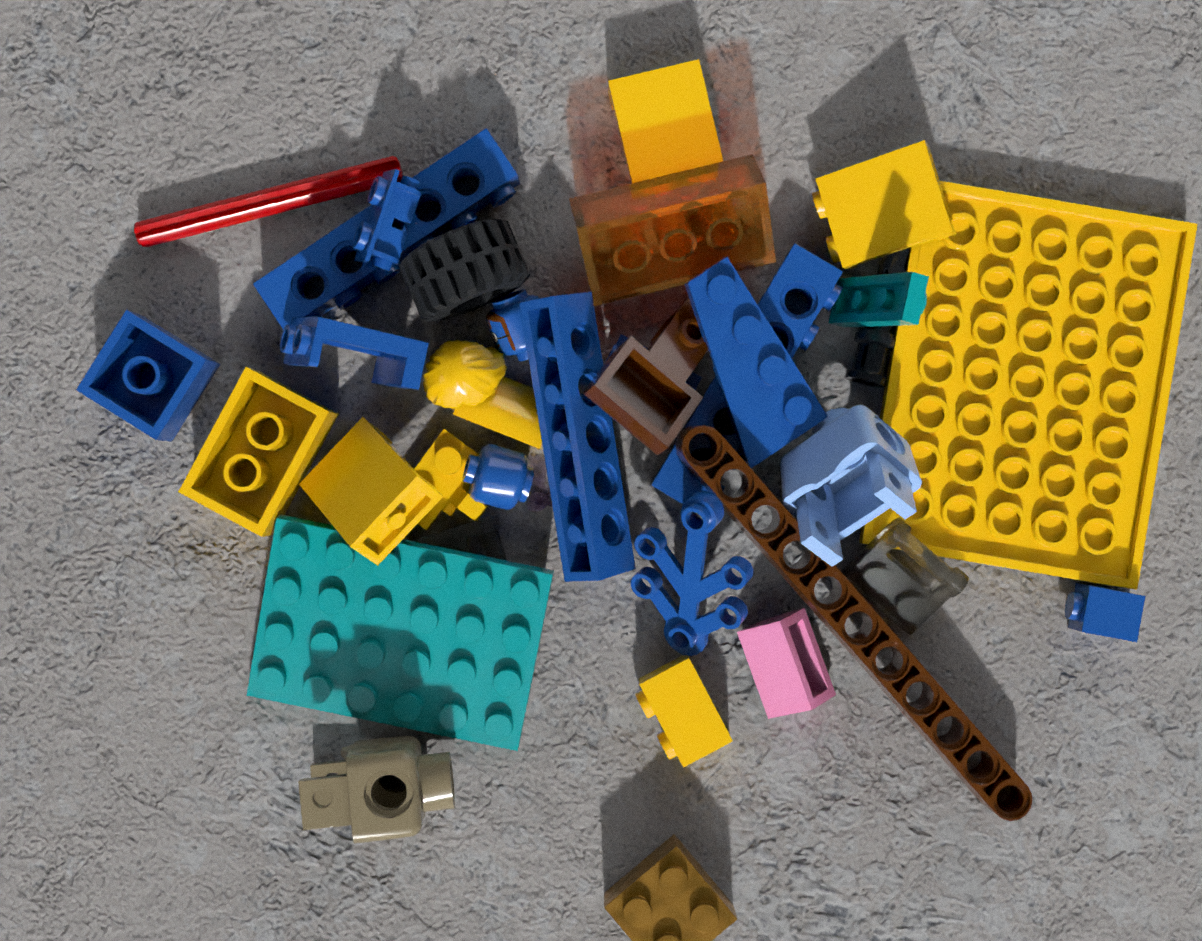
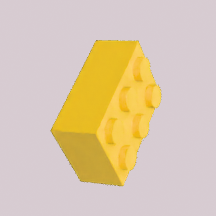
M245 367L178 492L261 537L272 536L274 534L276 518L279 515H285L300 487L299 483L308 473L339 414L257 370Z

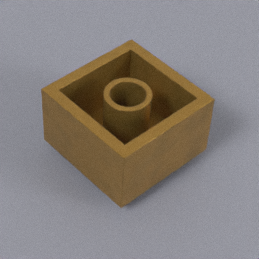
M675 834L604 892V908L632 941H712L737 920L733 903Z

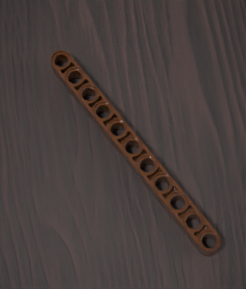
M693 425L683 429L678 435L675 444L676 453L683 464L708 492L713 493L720 499L726 513L983 805L1003 820L1015 821L1026 816L1032 805V793L1026 783L835 565L833 567L802 544L803 553L800 560L793 565H786L783 560L784 548L792 541L800 542L798 522L716 429L709 426ZM698 433L705 434L711 443L709 454L702 460L694 459L689 452L690 440ZM735 469L741 476V487L733 495H726L721 489V477L728 470ZM767 505L772 512L771 523L763 530H756L752 524L753 512L756 508ZM829 576L833 584L832 592L828 597L817 600L814 595L815 584L822 577ZM860 611L863 618L861 628L853 634H847L845 630L846 619L850 614ZM891 647L893 653L891 662L884 668H877V654L881 649ZM915 682H921L922 693L920 697L913 702H907L906 693L910 685ZM951 716V729L943 736H937L936 729L938 723L943 718ZM981 751L980 763L977 767L967 770L968 758L974 752ZM1010 785L1009 797L1002 803H997L999 791L1003 787Z

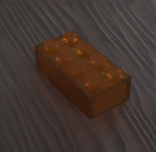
M753 154L569 198L594 306L684 285L725 257L729 258L737 272L776 262L766 182Z

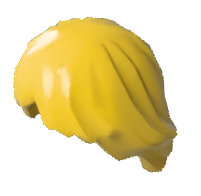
M455 340L443 343L430 356V361L425 365L423 387L426 392V398L434 405L457 409L462 404L475 406L483 403L487 397L495 393L500 380L505 376L507 366L503 353H500L493 347L485 348L477 342Z

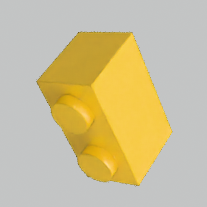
M682 655L638 678L642 690L635 693V696L646 717L650 718L656 715L664 731L657 734V737L669 760L677 756L684 768L733 742L688 655Z

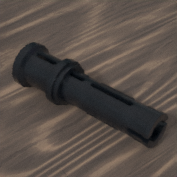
M906 248L882 256L877 275L906 272L910 250ZM874 326L858 329L854 336L857 347L852 368L846 371L845 379L871 387L884 388L886 386L887 380L883 377L889 351L893 350L895 346V337L891 335L893 326Z

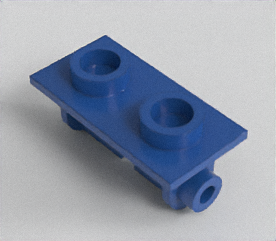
M397 169L385 171L382 177L377 176L373 181L368 195V203L372 204L367 222L362 221L359 224L352 243V247L357 249L354 261L369 262L372 256L374 257L372 266L387 272L391 271L393 264L398 265L408 234L392 227L393 221L396 219L411 224L422 194L418 190L420 181L402 176L401 182H397L400 172Z

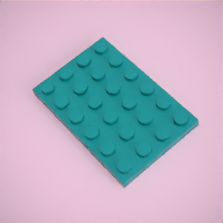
M279 515L275 522L246 696L518 751L554 570L408 540H402L377 566L351 548L333 525Z

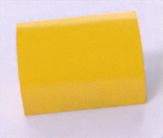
M503 377L495 389V393L487 397L483 403L475 406L462 404L453 412V415L537 449H543L534 390L530 386Z

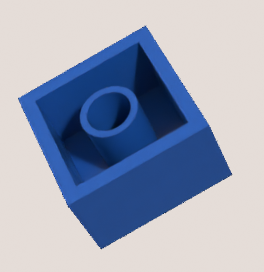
M126 310L76 390L155 440L172 442L219 368L220 363L146 317Z

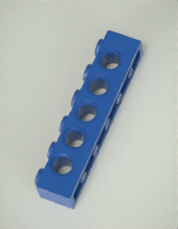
M484 129L412 177L420 181L418 190L422 194L411 224L396 219L393 221L392 226L400 227L402 231L408 234L398 265L393 264L390 272L372 266L374 261L372 256L370 261L363 262L362 267L355 273L347 274L342 269L344 257L350 252L357 251V249L352 247L354 235L359 224L362 221L367 222L372 208L371 204L254 282V287L282 329L284 330L287 324L291 325L292 317H322V315L336 306L340 310L351 306L363 296L360 291L375 280L378 284H382L401 271L399 264L414 249L451 229L474 223L478 219L475 213L490 203L495 208L511 199L516 194L514 187L520 184L518 174L488 129ZM464 176H474L480 180L478 190L472 195L463 196L456 192L457 182ZM427 201H436L441 204L440 215L430 222L419 220L418 210L420 206ZM313 277H322L325 284L323 293L316 299H307L304 294L306 282Z
M795 243L758 302L759 308L773 330L783 337L784 347L791 358L798 347L804 351L808 349L820 328L813 324L821 308L830 311L843 290V287L837 284L843 271ZM793 291L803 294L808 302L806 313L801 315L791 313L785 306L786 294ZM716 376L713 378L684 429L693 425H705L715 429L713 425L715 413L722 409L729 410ZM736 431L732 435H722L743 459L741 454L743 451ZM698 433L693 436L689 443L690 454L696 449H706L710 452L711 443L705 434ZM674 444L650 486L683 505L696 492L707 490L680 460ZM720 484L722 491H724L725 486Z
M592 291L520 302L565 582L600 581L636 569L612 417L583 394L603 366Z

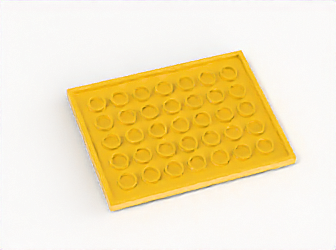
M940 181L956 235L941 240L933 239L908 248L910 251L906 272H915L929 276L926 288L927 303L923 313L920 315L918 325L895 326L893 335L895 337V346L890 353L886 377L887 382L880 413V419L907 440L910 445L922 481L921 487L913 493L917 512L904 519L891 508L861 527L859 543L1137 590L1198 224Z

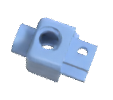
M856 405L850 409L837 408L827 411L828 417L812 427L813 435L786 453L780 462L782 502L788 512L797 518L800 542L832 567L843 560L840 540L891 508L904 519L917 512L913 493L921 487L922 481L910 445L907 440L864 405Z

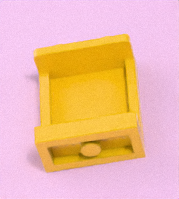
M699 59L608 80V95L619 129L631 180L633 198L644 196L645 202H651L671 196V189L688 185L690 191H698L717 184L716 179L722 177L725 165Z
M925 140L815 178L819 191L812 193L813 201L820 219L827 217L832 235L826 237L827 247L833 262L841 261L842 268L844 269L856 268L858 264L933 239L941 240L956 235L932 153Z
M362 417L299 485L347 544L378 566L443 496L432 484L413 469L391 445L392 441L383 432Z

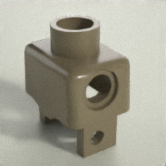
M414 736L355 741L354 744L341 749V756L345 760L312 763L310 765L311 778H303L298 781L303 830L351 825L354 844L415 836L422 828L427 811L455 809L454 779L450 752L422 755L420 741ZM329 773H337V774H338V775L326 776V775L329 774ZM394 775L404 782L406 788L398 791L390 790L384 786L380 777Z

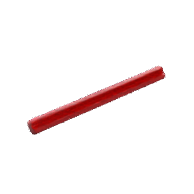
M390 156L136 222L134 224L135 237L139 245L150 247L370 190L377 176L382 177L385 171L399 170L397 182H401L403 176L402 168L398 158Z

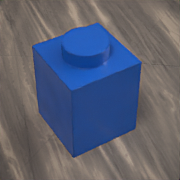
M1076 583L1074 592L1069 593L1065 604V617L1069 619L1068 628L1080 632L1137 642L1146 596Z

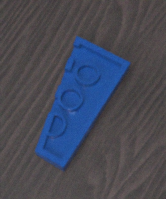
M725 257L686 282L685 287L703 341L707 344L718 385L721 386L729 409L727 412L733 430L737 433L743 451L741 452L742 457L747 465L753 468L826 419L828 415L729 258Z

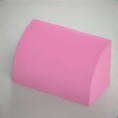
M805 608L766 619L737 632L768 719L813 710L836 695Z

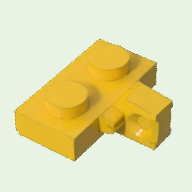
M446 429L442 430L414 468L420 476L432 484L443 496L418 523L425 530H429L442 511L452 516L458 508L474 521H478L488 507L486 504L474 501L469 494L470 483L462 481L468 456H478L479 453Z

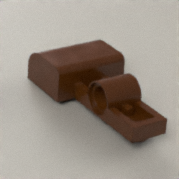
M688 295L675 313L667 319L653 336L648 350L630 336L611 354L583 393L656 455L669 448L703 398L686 383V380L708 351Z

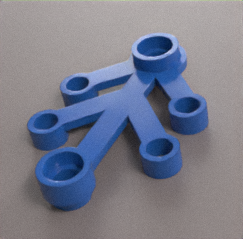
M708 491L696 492L683 504L681 509V521L688 530L684 569L667 546V539L661 530L655 527H648L634 541L637 553L644 559H654L680 596L679 607L662 586L663 580L660 573L652 567L641 568L632 577L631 588L638 597L651 599L666 621L664 626L666 641L675 651L688 656H694L703 651L707 646L709 633L722 627L736 629L748 615L746 604L734 596L726 597L716 610L702 616L699 614L700 602L728 587L734 590L742 589L753 577L751 563L743 557L734 556L721 569L703 578L708 533L724 517L722 502L716 495ZM646 539L651 540L654 543L655 548L651 547L647 543ZM731 568L738 570L742 578L736 576ZM642 578L647 580L650 583L651 587L647 586L643 582ZM726 608L732 610L736 617L731 616Z

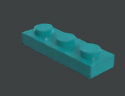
M915 272L839 278L837 284L842 286L843 290L831 308L828 323L844 328L918 325L920 315L923 313L927 303L926 288L929 276Z

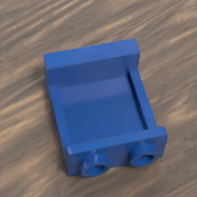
M292 317L291 325L287 324L282 332L280 351L285 353L284 364L318 367L322 346L326 344L377 356L371 382L373 384L415 390L420 388L429 344L427 342L322 317Z

